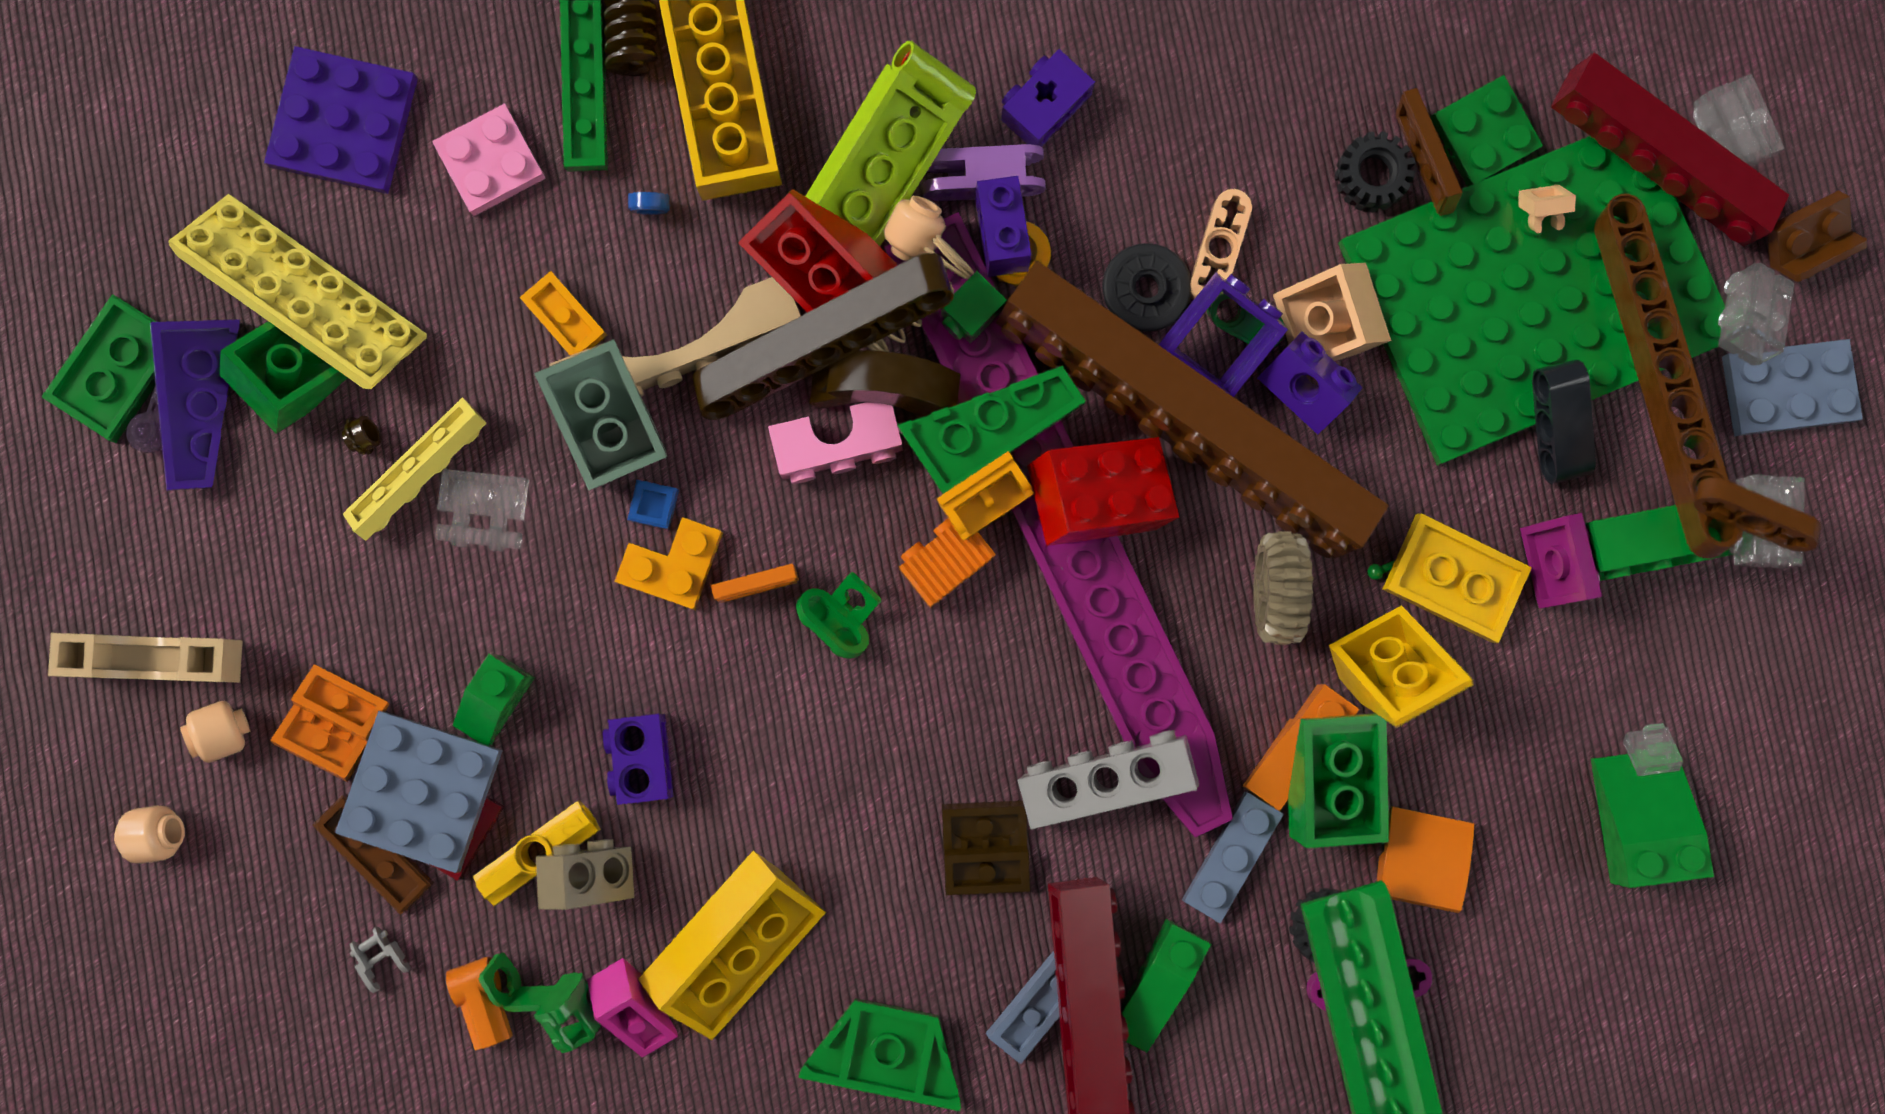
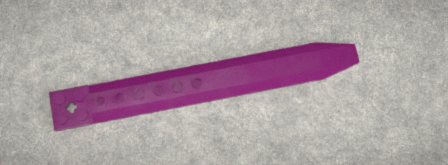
M959 212L944 218L946 227L941 237L959 254L974 273L978 271L995 288L991 277L987 275V269ZM890 244L884 247V251L897 264L896 266L906 262L891 252L892 246ZM936 246L934 252L959 270ZM949 268L946 270L955 293L968 279L958 276ZM940 309L922 318L921 326L939 363L961 374L958 393L959 404L1038 375L1023 343H1014L1001 332L1002 327L996 324L999 316L970 344L964 337L957 340L944 328L941 323L944 318L941 316ZM1060 420L1010 454L1032 487L1027 465L1048 450L1073 447ZM1032 495L1011 509L1123 741L1133 740L1134 747L1151 743L1149 736L1161 732L1174 730L1176 737L1186 735L1199 786L1197 790L1161 799L1195 838L1233 820L1215 734L1118 536L1046 546L1035 496ZM1143 757L1138 760V770L1144 777L1155 778L1160 774V766L1155 759Z

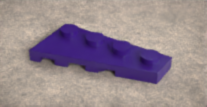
M240 319L150 322L166 491L212 488L229 386L220 376V354L223 348L236 341Z

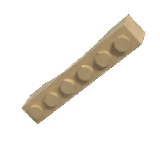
M771 277L745 287L732 309L719 324L701 338L679 349L655 356L622 357L642 397L644 395L643 390L656 385L659 388L673 386L683 380L681 375L696 369L699 370L800 317V313L794 299ZM586 349V350L581 351V352H579V353H576V354H574V355L568 356V357L563 358V359H561V360H558V361H556V362L550 363L549 365L552 366V365H554V364H556V363H559V362H561V361H563V360H566V359H568V358H570V357H573V356H575V355H577V354H580V353H582V352H585V351H587V350H589V349Z

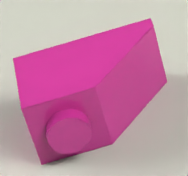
M622 958L587 979L594 1017L597 1022L643 1058L678 1037V1034L669 1016L658 1009L639 982L638 978L642 974Z

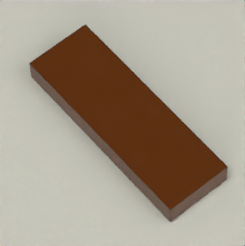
M1414 88L1403 91L1395 116L1411 149L1437 214L1444 216L1454 213L1463 192L1418 89Z
M344 794L312 826L402 915L434 882L409 857L336 834L335 831L348 795Z

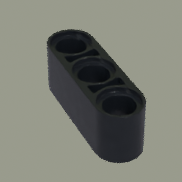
M1572 360L1536 369L1532 376L1538 458L1543 477L1549 484H1555L1591 475L1596 468L1590 379L1585 365L1580 360Z

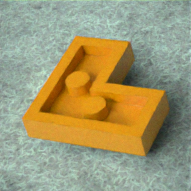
M682 517L668 556L628 543L614 582L695 610L723 532Z

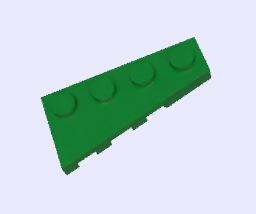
M1063 366L1013 383L1009 387L974 397L972 400L953 407H946L932 412L925 417L901 423L897 427L941 493L945 494L1006 452L1012 453L1084 405L1086 400Z

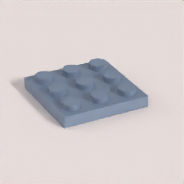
M378 711L335 833L458 873L462 869L503 750L385 711Z

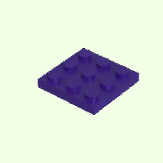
M294 46L264 163L269 168L389 194L418 81L417 76L413 72Z

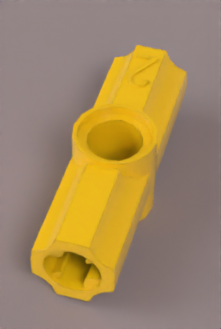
M581 800L576 801L531 835L522 838L513 848L475 874L473 878L476 882V887L485 899L493 906H496L537 876L536 863L528 855L529 846L533 841L539 842L544 846L546 855L553 854V846L565 844L580 845L601 830L596 818Z

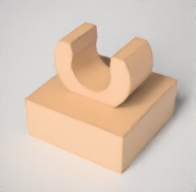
M1561 185L1519 191V207L1529 214L1528 226L1535 233H1541V223L1546 216L1551 215L1552 227L1556 230H1562L1565 224L1563 213L1575 212L1576 195Z

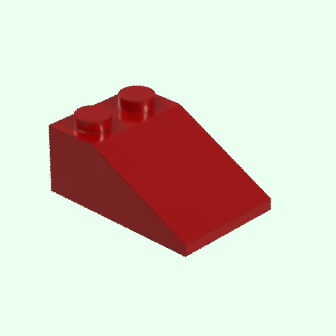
M794 189L738 242L807 313L889 271L897 265L867 233Z

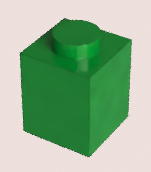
M976 271L954 293L953 300L941 309V316L944 318L941 323L954 338L960 340L964 337L971 344L1001 314L1007 299Z

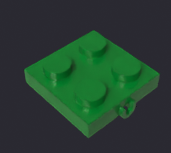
M1505 75L1500 76L1430 116L1437 133L1445 145L1443 148L1448 160H1453L1467 187L1484 180L1543 146ZM1448 148L1452 151V156L1448 153Z

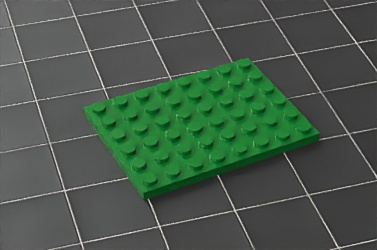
M1591 136L1461 189L1463 193L1454 213L1440 216L1437 214L1433 202H1430L1345 237L1338 242L1347 264L1366 263L1391 338V341L1384 343L1383 346L1437 466L1535 425L1532 376L1536 369L1567 361L1580 360L1585 365L1589 374L1591 401L1639 381L1594 230L1596 219L1610 200L1619 194L1634 195L1645 206L1691 358L1740 338L1676 198L1666 193L1644 174L1634 170L1626 161L1608 148L1601 146ZM1561 185L1576 195L1575 212L1563 213L1565 224L1562 230H1556L1551 226V215H1549L1541 223V233H1535L1528 226L1529 214L1519 207L1520 190ZM1614 216L1618 222L1625 224L1621 218ZM1625 253L1627 258L1637 262L1632 255ZM1636 291L1642 299L1648 300L1644 293ZM1648 329L1650 335H1652L1656 339H1660L1659 335L1655 331Z

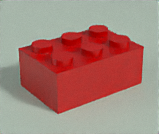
M1159 437L1052 449L1027 465L1046 546L1155 531L1179 518Z

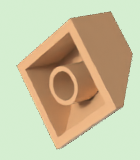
M1366 263L1340 264L1273 294L1277 309L1283 313L1281 318L1288 329L1285 333L1288 344L1302 331L1309 338L1317 340L1324 347L1326 354L1334 361L1391 341Z

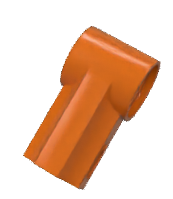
M490 956L446 972L448 992L453 1003L457 1007H461L475 1050L493 1046L513 1036L505 1010L502 1007L495 1006L490 1001L479 982V975L492 959ZM497 969L494 983L499 992H501V979Z

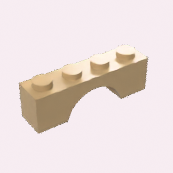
M51 633L48 676L240 683L243 641L213 638H159Z

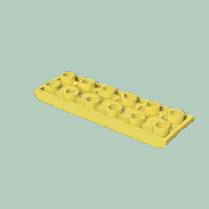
M227 194L169 240V246L181 260L364 389H372L402 359L408 356L427 338V334L230 194Z

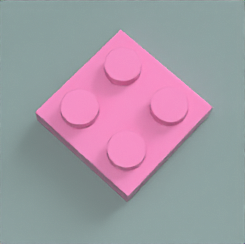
M505 103L432 141L469 212L473 216L546 179Z

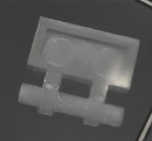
M443 469L437 510L454 514L452 525L437 524L435 531L436 540L449 541L452 546L467 547L468 544L488 546L489 550L501 552L505 548L520 549L522 533L507 531V519L524 521L529 480L522 477ZM470 515L491 517L490 529L470 527Z

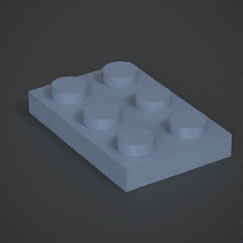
M1850 339L1735 352L1722 356L1734 436L1852 423L1863 420Z

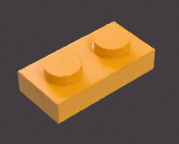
M552 271L547 273L519 297L570 356L586 349H592L607 336Z

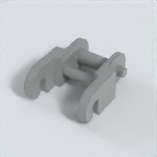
M379 927L373 928L374 935L363 943L358 944L355 941L350 943L352 950L350 955L356 957L359 962L354 967L366 987L372 993L379 991L380 986L377 982L374 983L372 981L374 974L371 969L375 963L386 956L392 957L401 972L406 973L411 969L407 962H403L405 955L397 942L390 943L386 937L388 936L387 931H382ZM379 943L383 951L369 960L365 951Z

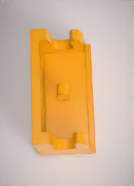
M1008 451L937 498V502L962 540L965 541L1034 495L1031 490L1030 483Z

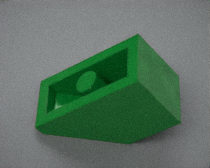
M489 653L466 687L452 726L477 742L491 746L535 677L505 657Z

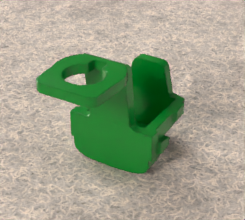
M502 952L495 954L479 975L480 984L495 1006L502 1007L508 1012L537 1011L534 1015L535 1019L541 1023L551 1038L553 1046L560 1050L561 1053L571 1052L582 1044L591 1041L601 1028L600 1023L595 1020L593 1008L588 1002L587 992L589 986L582 973L564 974L555 985L521 987V978L517 969L506 954ZM499 968L507 976V988L510 991L508 994L507 992H499L495 986L494 976ZM571 1015H574L578 1020L577 1023L561 1027Z

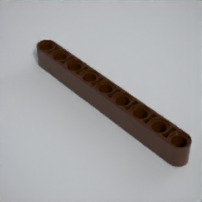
M1619 194L1610 200L1596 219L1594 225L1595 235L1687 544L1695 555L1704 559H1712L1734 546L1741 539L1743 530L1707 516L1694 507L1697 492L1696 486H1698L1701 480L1720 478L1729 481L1645 206L1634 195ZM1614 216L1621 218L1625 224L1618 222ZM1625 253L1632 255L1637 262L1627 258ZM1636 291L1644 293L1648 300L1642 299ZM1648 329L1655 331L1659 335L1660 339H1656L1652 335H1650ZM1659 368L1666 369L1671 374L1672 379L1665 377ZM1671 407L1678 408L1683 413L1684 419L1677 417ZM1683 446L1694 451L1696 459L1690 458L1685 453ZM1708 527L1714 528L1719 533L1721 542L1710 536Z

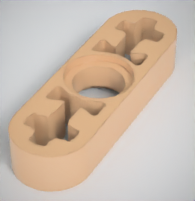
M1229 189L1222 192L1213 205L1191 276L1192 300L1203 289V286L1199 285L1198 282L1205 281L1211 267L1225 268L1226 272L1221 269L1217 271L1225 279L1233 273L1252 211L1250 198L1241 190ZM1230 201H1234L1237 203L1236 209L1242 212V214L1237 213L1228 229L1222 227L1227 216V210L1222 208V206H1227ZM1218 237L1226 239L1231 245V254L1226 258L1213 256L1209 250V242L1212 239ZM1205 262L1209 266H1203L1202 263Z

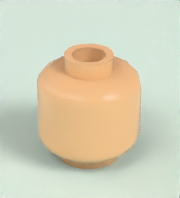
M912 196L910 200L904 199L898 202L884 229L885 239L892 246L891 252L898 258L908 261L918 255L928 253L923 250V247H928L934 251L936 245L933 243V238H936V235L941 237L946 227L945 221L941 216V208L932 201L920 196Z
M218 701L190 712L186 717V725L180 727L191 757L199 756L207 763L240 752L245 746L243 735L251 732L242 708L233 711L231 705L226 701Z
M156 805L136 808L124 813L120 818L114 834V841L122 857L130 863L142 864L164 861L174 856L185 836V828L181 818L169 807Z

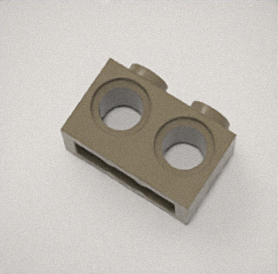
M613 839L594 840L587 842L588 849L580 850L579 844H565L553 846V854L536 856L539 909L567 910L634 898L631 847H614Z

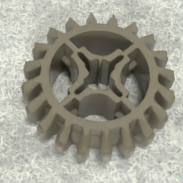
M1291 531L1267 533L1262 537L1260 544L1257 546L1253 582V612L1255 613L1257 633L1263 642L1273 643L1274 645H1290L1291 643L1301 642L1308 631L1310 611L1312 609L1313 563L1310 561L1311 551L1308 548V543L1301 534H1294Z

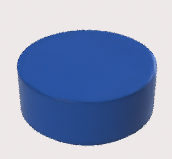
M657 192L629 193L628 210L636 214H665L670 211V196Z

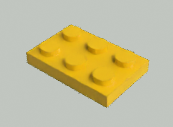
M1421 513L1415 515L1382 590L1491 643H1499L1532 567Z

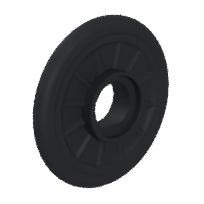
M1152 243L1132 245L1119 252L1107 266L1102 283L1104 301L1109 311L1136 330L1142 332L1162 330L1174 324L1190 303L1192 295L1190 273L1182 259L1164 246ZM1150 277L1157 282L1158 293L1154 297L1145 298L1137 292L1136 282L1140 278Z

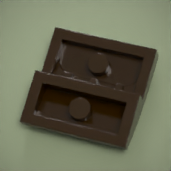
M1023 800L942 804L946 895L1030 892L1027 814Z

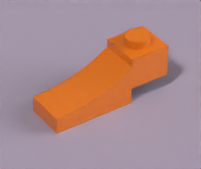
M1318 684L1295 717L1290 718L1243 784V787L1280 812L1288 801L1300 719L1356 715L1359 708L1327 685Z

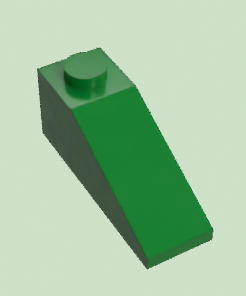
M1165 919L1120 1008L1121 1015L1125 1017L1128 1027V1040L1125 1042L1148 1053L1191 985L1211 945L1207 940Z

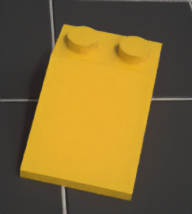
M1402 605L1329 645L1338 677L1362 705L1396 727L1473 685L1472 678Z

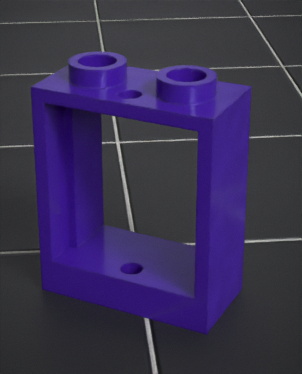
M1215 272L1159 343V346L1234 397L1288 329L1279 320L1283 313L1264 298L1259 304L1247 296L1251 289L1233 274H1230L1225 279ZM1222 291L1263 322L1264 325L1219 380L1177 347Z

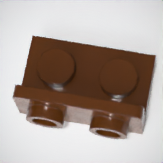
M1838 190L1778 220L1772 233L1768 234L1770 267L1788 278L1800 282L1866 249L1867 239L1853 232L1851 228L1850 196Z

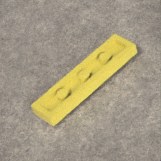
M462 397L343 513V516L357 535L367 541L375 532L385 528L390 521V517L400 507L412 501L418 495L420 488L434 474L443 471L448 466L450 459L464 445L471 443L477 438L480 430L487 423L473 406Z

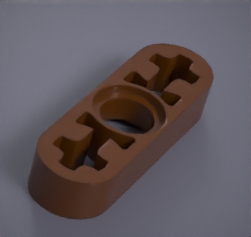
M1707 478L1699 482L1694 500V507L1699 512L1788 550L1804 552L1817 548L1822 527L1821 522L1817 518L1725 479Z

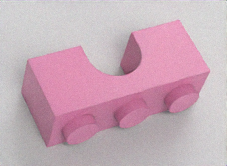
M871 402L849 406L853 419V428L850 435L838 444H826L820 441L814 435L809 416L768 426L781 478L783 480L790 479L791 484H798L815 479L814 472L831 469L832 474H839L855 469V462L871 459L872 464H879L896 459L895 452L903 451L893 406Z

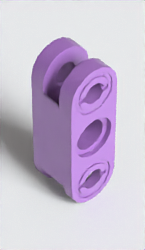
M1021 144L941 149L927 172L948 173V177L933 178L923 183V197L934 201L975 199L977 181L1017 175L1019 177L1022 197L1043 193L1046 190L1045 180L1039 177L1026 176L1025 166L1039 162L1044 158L1043 147Z

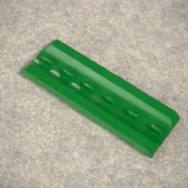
M1380 880L1301 903L1300 906L1352 1114H1442L1395 913L1385 882Z

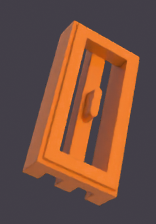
M792 563L713 584L711 589L714 600L724 603L795 584L799 579L796 567Z

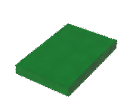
M112 294L41 397L105 439L117 443L156 386L150 322L157 321L120 297Z

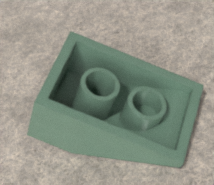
M614 339L534 373L588 490H592L667 457L664 444Z

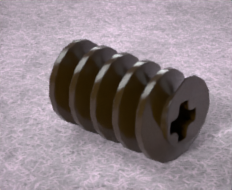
M604 0L606 7H608L604 13V18L608 23L604 29L605 36L608 39L605 43V51L609 55L605 60V67L608 71L624 76H642L650 71L646 64L653 63L658 59L655 52L646 50V48L657 44L655 36L645 34V32H651L657 28L655 20L645 18L657 12L656 5L645 2L649 0Z

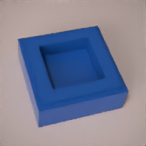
M637 480L627 520L670 530L679 490L673 487Z

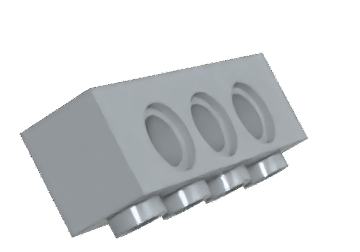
M1171 730L1149 736L1151 741L1149 744L1134 747L1133 740L1108 746V754L1093 757V753L1090 750L1068 756V764L1053 767L1050 760L1027 766L1028 773L1018 779L1030 829L1197 790L1199 780L1187 736L1176 737L1175 731ZM1143 757L1155 759L1159 763L1160 774L1155 778L1144 777L1138 770V760ZM1102 767L1113 769L1119 778L1118 785L1113 788L1102 786L1097 779L1098 769ZM1067 777L1075 782L1077 786V795L1075 797L1066 798L1058 792L1056 783L1059 778Z

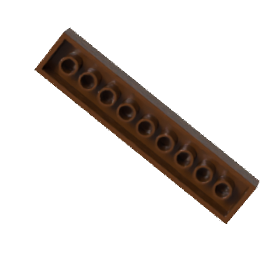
M1037 260L1007 301L996 324L1002 327L1001 332L1009 340L1017 344H1022L1023 342L1034 349L1036 357L1049 367L1063 366L1065 371L1071 375V380L1078 388L1087 392L1093 390L1105 399L1104 404L1110 410L1122 416L1125 414L1129 415L1139 422L1138 427L1143 433L1151 438L1159 437L1173 446L1172 450L1179 458L1188 463H1194L1195 461L1208 470L1207 476L1212 481L1223 487L1231 486L1242 494L1241 499L1248 506L1259 511L1264 509L1276 518L1275 523L1281 529L1291 531L1294 534H1301L1310 541V548L1323 557H1333L1335 559L1362 548L1389 507L1387 503Z

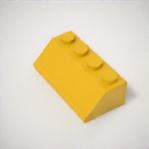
M753 850L638 980L659 1010L713 1040L826 912L779 868Z

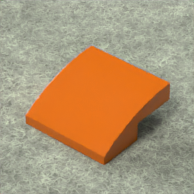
M314 664L291 698L294 705L270 741L287 752L348 782L361 761L378 711L386 712L389 703Z
M1391 807L1388 810L1389 842H1385L1384 852L1379 856L1377 881L1382 880L1385 882L1392 900L1455 913L1461 912L1470 870L1474 823Z

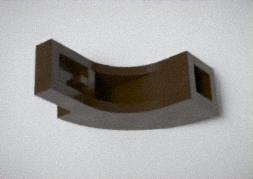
M859 350L814 373L809 404L824 409L857 402L881 403L896 406L920 417H925L932 412L957 405L961 374L941 364L915 356L885 351Z

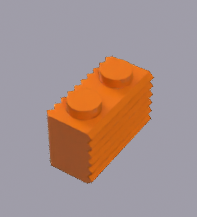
M946 519L933 530L937 537L925 547L919 541L900 556L904 561L899 566L900 572L929 608L996 556L978 532L963 541L949 519Z

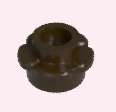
M363 415L357 419L350 417L346 420L345 430L342 431V438L345 445L352 452L369 455L375 447L381 444L380 432L376 424L369 417Z

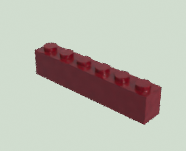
M1595 52L1569 71L1551 105V108L1561 114L1569 123L1579 127L1597 140L1601 146L1608 148L1626 161L1634 170L1644 174L1666 193L1673 195L1692 209L1699 217L1706 219L1724 232L1728 238L1743 247L1772 233L1789 194Z
M1098 877L1048 883L1068 1114H1135L1133 1103L1128 1099L1127 1084L1132 1082V1071L1128 1058L1124 1057L1123 1041L1128 1040V1027L1126 1019L1121 1015L1120 999L1124 998L1125 990L1122 976L1120 973H1117L1116 956H1120L1121 944L1117 931L1113 930L1112 914L1117 912L1115 892L1108 883Z

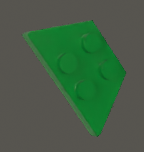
M855 998L799 1072L798 1078L956 1111L961 1109L958 1088L939 1016L936 1014Z

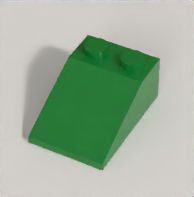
M269 321L223 348L220 354V376L276 434L310 413L348 378Z
M1377 714L1300 719L1288 793L1290 838L1305 848L1389 842L1387 723L1384 718Z
M1676 748L1590 758L1611 884L1634 888L1714 877L1707 833Z

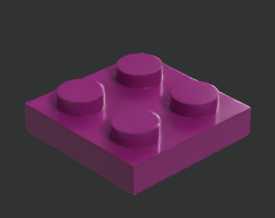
M1582 513L1520 528L1528 565L1532 567L1530 574L1539 609L1602 597L1599 586L1600 576L1594 565L1589 544L1590 535L1584 524Z

